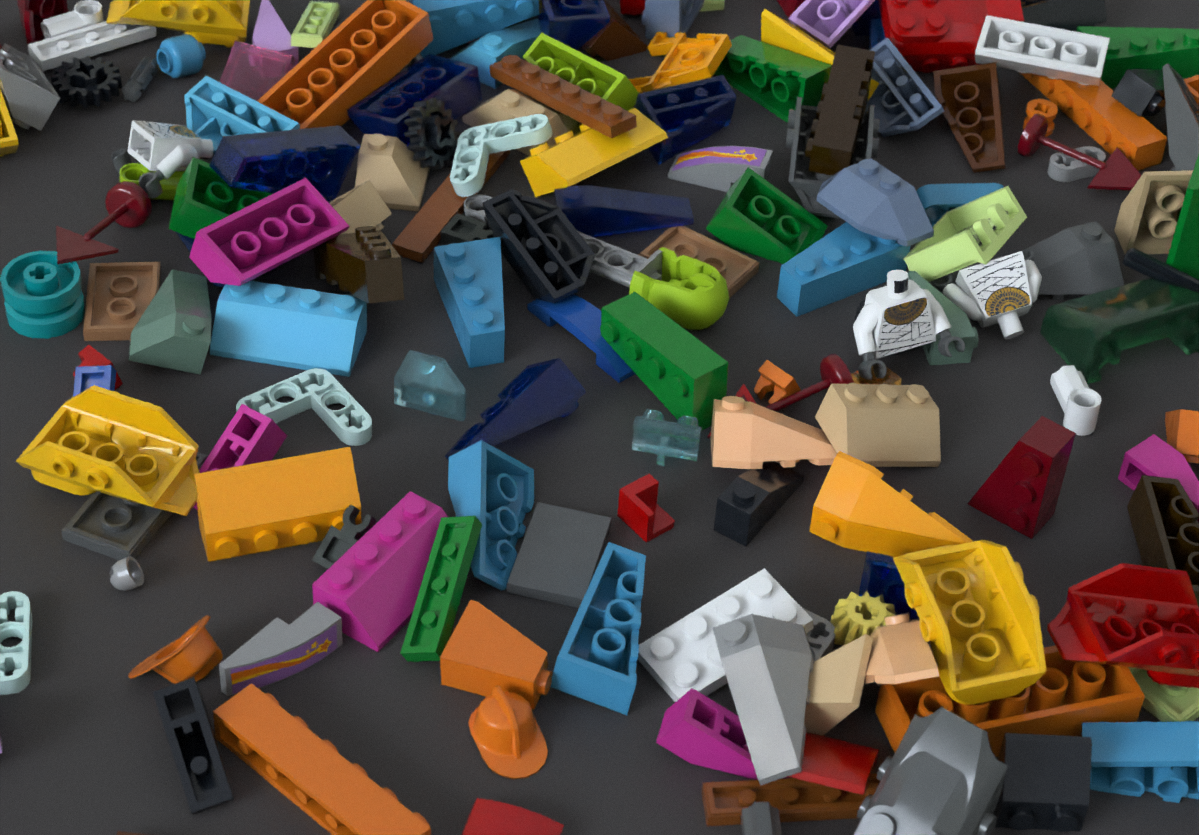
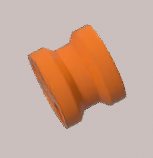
M1034 99L1028 102L1026 108L1028 116L1024 118L1023 129H1025L1031 117L1038 113L1046 117L1048 128L1045 137L1050 136L1055 125L1053 120L1057 116V106L1045 99Z

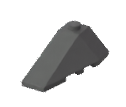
M1167 63L1163 66L1169 155L1174 164L1171 171L1193 170L1199 155V112H1197L1199 105L1182 76Z
M1097 221L1066 228L1022 250L1024 258H1027L1028 251L1034 252V263L1042 276L1038 295H1051L1052 300H1063L1064 295H1082L1083 300H1096L1124 293L1125 286L1115 242Z

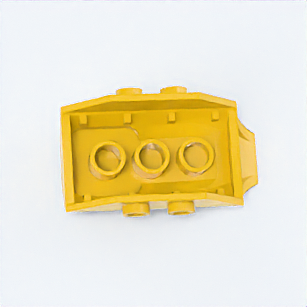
M113 0L110 2L106 23L155 26L185 32V34L195 37L202 44H218L233 48L243 44L247 39L250 0Z
M95 385L65 401L16 460L22 467L31 470L32 476L36 481L74 495L83 496L101 492L187 516L197 503L194 474L200 473L196 460L199 445L162 407Z
M983 539L893 557L905 585L906 601L909 607L915 608L918 614L921 635L925 642H930L931 651L938 667L939 676L950 698L957 703L974 705L1011 697L1036 683L1047 672L1038 601L1034 595L1029 594L1023 582L1022 568L1018 562L1013 561L1006 546Z

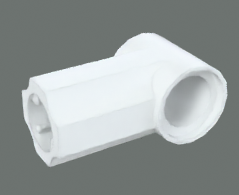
M82 0L74 5L73 11L44 19L41 22V30L45 39L104 22L102 5L95 0Z
M1074 365L1062 366L1060 370L1051 375L1050 384L1065 413L1063 426L1075 432L1076 435H1090L1096 428L1102 401L1101 396L1098 392L1088 387L1082 372L1077 371Z

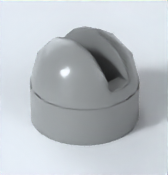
M132 556L117 561L110 569V582L118 590H132L144 583L142 568Z

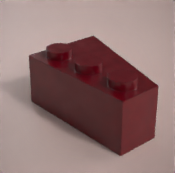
M1041 416L1020 438L967 504L1033 539L1055 513L1076 433Z

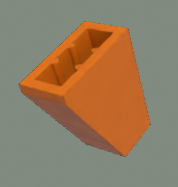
M469 601L440 656L442 685L485 697L491 695L494 686L499 685L502 691L515 692L523 696L530 703L533 710L541 694L546 696L552 684L553 672L548 670V652L478 601Z

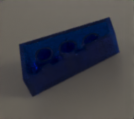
M340 125L223 136L209 166L230 187L267 193H276L307 178L327 202H331L336 198L361 145Z

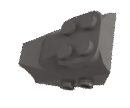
M797 97L795 110L789 109L785 148H791L788 181L798 194L803 207L814 216L840 218L817 202V194L822 183L832 177V175L809 171L810 158L805 157V150L808 138L811 135L813 120L816 119L817 107L801 105L802 97ZM869 105L867 112L864 113L851 165L857 164L864 159L877 157L880 119L874 118L875 105Z
M940 707L937 711L925 717L915 714L893 758L888 756L882 763L877 774V779L880 780V783L874 795H868L862 802L857 813V817L861 820L853 835H989L997 820V817L992 813L997 806L1008 765L995 758L989 745L987 731L947 709Z

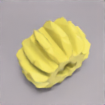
M868 591L863 596L850 592L846 599H839L830 620L835 627L834 644L846 645L865 634L871 635L876 626L886 625L884 617L896 614L894 604H884L883 595L873 598L869 596Z

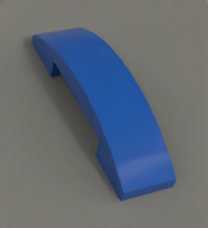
M574 294L556 303L536 299L527 304V310L547 326L551 327L559 323L596 353V365L618 383L635 375L633 370L601 336V310L593 304Z

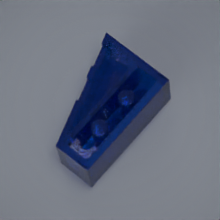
M724 75L637 94L635 108L663 129L668 136L667 139L649 147L658 165L731 123L737 96Z

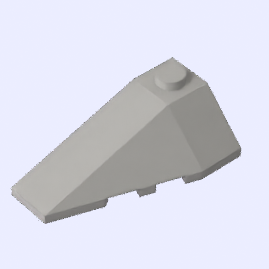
M749 614L713 627L721 662L760 785L801 772L806 727L804 725L806 704H809L810 700L808 683L810 672H813L814 665L813 655L803 625Z

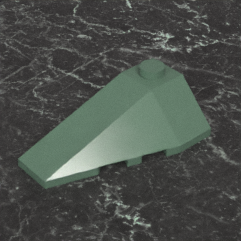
M171 270L131 332L128 361L201 374L211 343L212 319L206 276Z

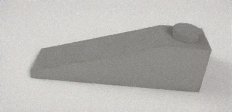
M4 44L0 51V89L7 109L12 116L11 120L25 129H29L32 126L41 131L60 97L40 67L29 55Z

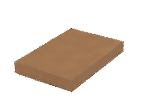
M677 222L638 254L648 259L659 248L664 247L674 251L677 257L685 255L715 267L724 277L727 283L729 298L759 272L760 262Z
M160 262L90 263L83 327L84 341L130 340L133 328L160 289Z

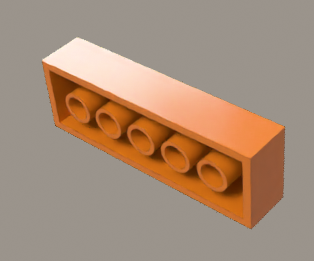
M405 0L365 1L257 101L299 123L300 128L284 144L309 158L433 40L428 12Z
M1056 646L1043 648L1047 672L1036 683L1022 690L1017 695L974 705H964L950 698L940 676L898 684H881L875 713L894 753L915 714L925 717L943 707L987 731L991 750L994 756L998 757L1005 733L1082 737V723L1137 722L1145 695L1128 667L1063 660Z

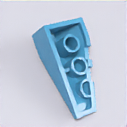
M480 440L449 456L448 491L456 517L476 516L482 523L471 562L474 577L502 591L507 589V582L518 555L515 549L517 540L524 536L526 526L523 524L525 515L532 511L534 504V469Z

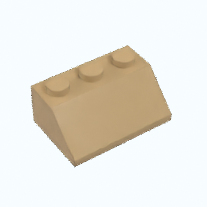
M831 383L815 418L836 453L839 451L874 467L939 466L941 462L939 408L923 385Z

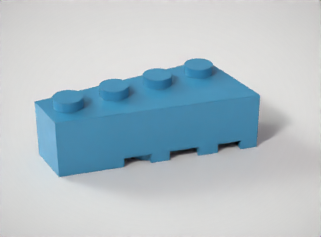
M501 237L434 247V281L469 368L503 363L505 320Z
M608 542L557 656L551 680L552 688L621 714H628L637 679L636 664L639 653L638 638L641 625V600L643 596L646 555Z

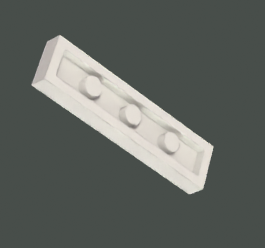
M107 21L28 44L30 57L37 63L40 69L46 71L62 66L61 63L63 61L72 63L74 57L78 59L85 58L86 56L91 57L156 37V27L107 24Z

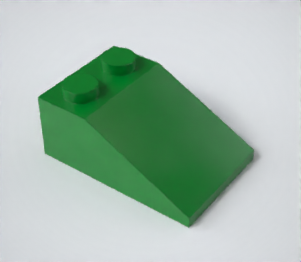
M193 157L177 184L169 229L183 236L195 239L197 231L277 191Z
M748 167L728 190L707 225L706 230L732 249L784 264L820 240L828 225Z

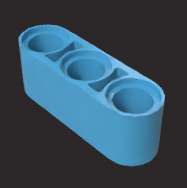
M999 183L928 184L920 187L916 192L933 227L946 212L1004 188V186Z

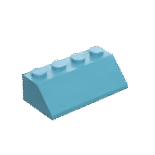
M249 281L241 286L225 284L217 301L209 349L210 355L302 370L321 368L334 375L350 377L367 332V303L350 295L301 289L279 284Z

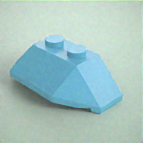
M205 76L184 95L187 128L201 139H210L213 142V154L234 165L263 159L279 148L300 128L298 122L208 76Z

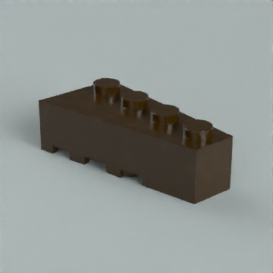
M376 227L355 228V233L339 234L313 248L316 278L320 280L326 279L330 285H337V282H339L340 290L344 292L350 291L352 296L368 304L405 300L401 257L383 232L376 230Z

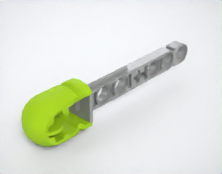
M483 194L467 197L464 201V216L487 223V228L492 230L484 210H474L483 209V202L492 197ZM579 232L592 251L596 253L590 272L629 287V294L633 292L638 293L681 327L694 330L708 328L724 314L729 301L726 280L715 267L685 255L677 257L674 251L664 247L659 248L647 259ZM612 264H624L623 266H612Z

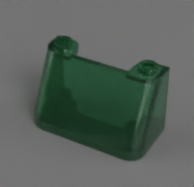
M1153 278L1141 280L1052 305L1045 313L1040 334L1068 366L1074 365L1077 371L1082 372L1087 384L1100 381L1102 375L1098 371L1107 362H1110L1112 365L1118 364L1122 350L1169 337L1186 355L1199 352V293Z

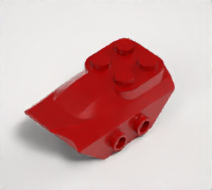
M878 0L885 39L889 38L914 71L925 73L980 65V63H976L975 51L986 15L1024 22L1020 0Z
M1121 563L1068 588L1065 605L1060 613L1047 625V631L1063 660L1144 669L1147 671L1148 676L1158 684L1199 688V606L1186 571Z

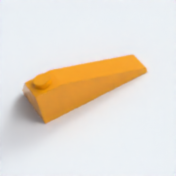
M840 451L835 456L813 505L809 532L843 548L888 557H898L906 553L973 542L972 539L937 513L930 512L927 514L910 500L913 498V495L905 489H902L899 493L881 478L884 474L877 468Z

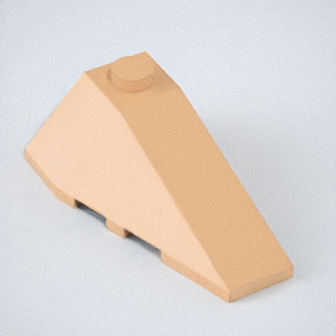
M726 396L722 400L714 399L710 438L712 467L762 469L763 462L775 461L780 463L783 468L795 467V463L805 459L818 466L832 465L837 453L823 430L753 402H747L741 397Z
M909 613L884 617L886 625L876 626L870 635L873 637L864 684L877 682V684H898L938 677L939 671L929 643L924 641L920 632V620H910Z

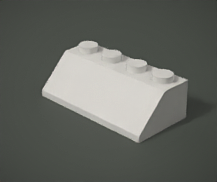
M986 15L976 47L975 59L976 63L987 64L996 62L997 67L1016 70L1019 73H1032L1047 76L1051 79H1064L1078 82L1082 85L1099 86L1110 38Z

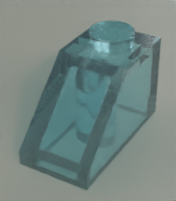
M409 350L394 376V404L464 421L466 417V389L444 358Z

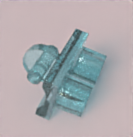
M647 409L642 417H635L632 450L658 454V466H665L667 456L697 461L702 427H698V419L696 417L683 415L678 418L677 423L664 421V415L660 411Z

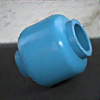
M183 34L163 40L160 48L157 50L156 57L162 72L167 73L172 78H181L197 74L202 69L206 52L203 44L198 42L195 37L190 34Z

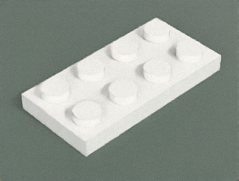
M764 568L639 644L638 660L674 702L679 700L691 688L707 696L728 683L713 627L749 614H756L801 624L805 632L808 633L813 630V619Z

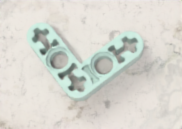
M534 114L475 126L463 131L458 138L450 175V181L455 193L461 197H468L482 189L489 154L538 145L547 141L553 134L548 117L544 114Z
M313 368L245 396L236 404V412L241 404H244L271 418L275 423L312 408L343 443L350 446H360L366 444L372 438V419L370 415L330 372L321 368ZM283 396L294 398L293 401L287 403L278 402L276 399ZM331 404H342L345 406L340 410L327 408Z
M18 591L5 592L0 595V695H9L24 690L29 685L31 679L32 612L29 598L24 593ZM16 609V622H9L8 615L10 610ZM9 637L22 639L20 644L13 647L1 645V642ZM8 671H13V675L7 676Z

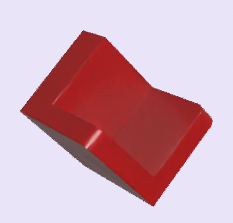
M647 474L620 488L617 514L646 543L674 528L675 520L657 504L659 482L651 474Z

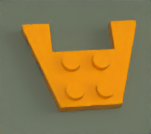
M657 32L647 47L651 57L666 55L654 75L629 79L641 95L640 99L710 79L732 46L728 34L699 33L696 35L697 38H687L685 33L677 32L674 34L675 37H668L666 32Z

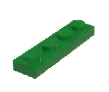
M476 516L443 517L440 520L400 653L407 662L440 661V656L451 635L482 527V523Z

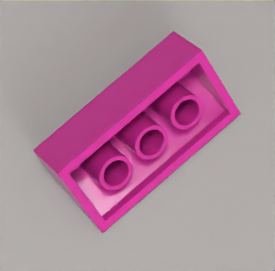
M304 178L197 231L189 258L210 282L241 286L347 231L349 225L307 178Z
M410 491L312 584L313 605L319 602L342 617V633L379 652L411 620L440 520L443 517H448L442 507Z

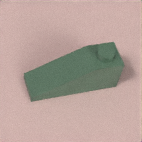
M908 271L909 280H913L921 289L929 290L942 306L951 325L949 329L951 336L961 338L965 344L964 352H958L954 342L951 341L948 349L952 357H946L938 350V343L941 338L939 334L936 335L935 342L922 345L929 365L970 363L973 348L978 346V332L975 327L971 326L967 314L917 272Z

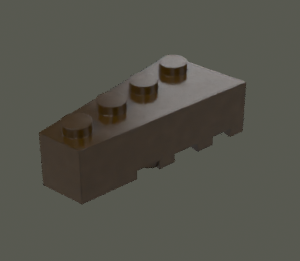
M837 45L828 83H824L821 101H819L816 119L813 120L811 135L806 145L805 157L810 158V172L833 176L842 169L851 166L867 106L875 51Z
M1142 475L1127 505L1143 566L1186 571L1199 606V522L1197 521L1199 513L1178 479Z

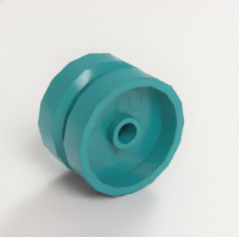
M39 250L22 254L12 259L3 268L0 282L5 299L6 317L9 326L18 334L30 338H53L75 329L84 319L85 301L81 290L82 278L76 261L57 264L56 251Z

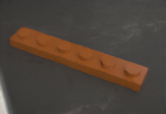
M517 55L505 56L501 61L489 65L492 78L610 138H614L637 127L636 115L602 99L598 95L580 88L578 85H574L557 75L541 69L537 65L521 59Z

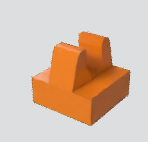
M766 360L759 368L760 377L754 387V392L759 399H762L766 393L774 391L773 396L768 400L769 404H772L801 391L792 376L769 360Z

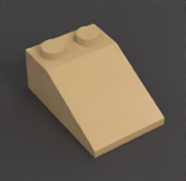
M1193 170L1151 171L1142 174L1122 202L1114 230L1124 254L1132 248L1146 254H1169Z

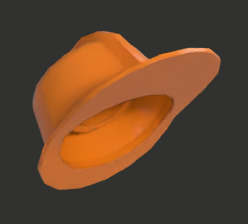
M206 615L201 618L180 638L146 658L132 669L127 676L130 679L135 678L152 669L174 684L193 677L196 682L204 678L223 658L221 649L205 627L210 616Z
M499 685L494 686L491 695H488L480 703L479 707L471 713L468 722L470 733L482 759L489 769L502 777L511 779L527 778L539 772L545 764L548 754L546 740L533 716L530 703L523 696L515 692L502 691Z

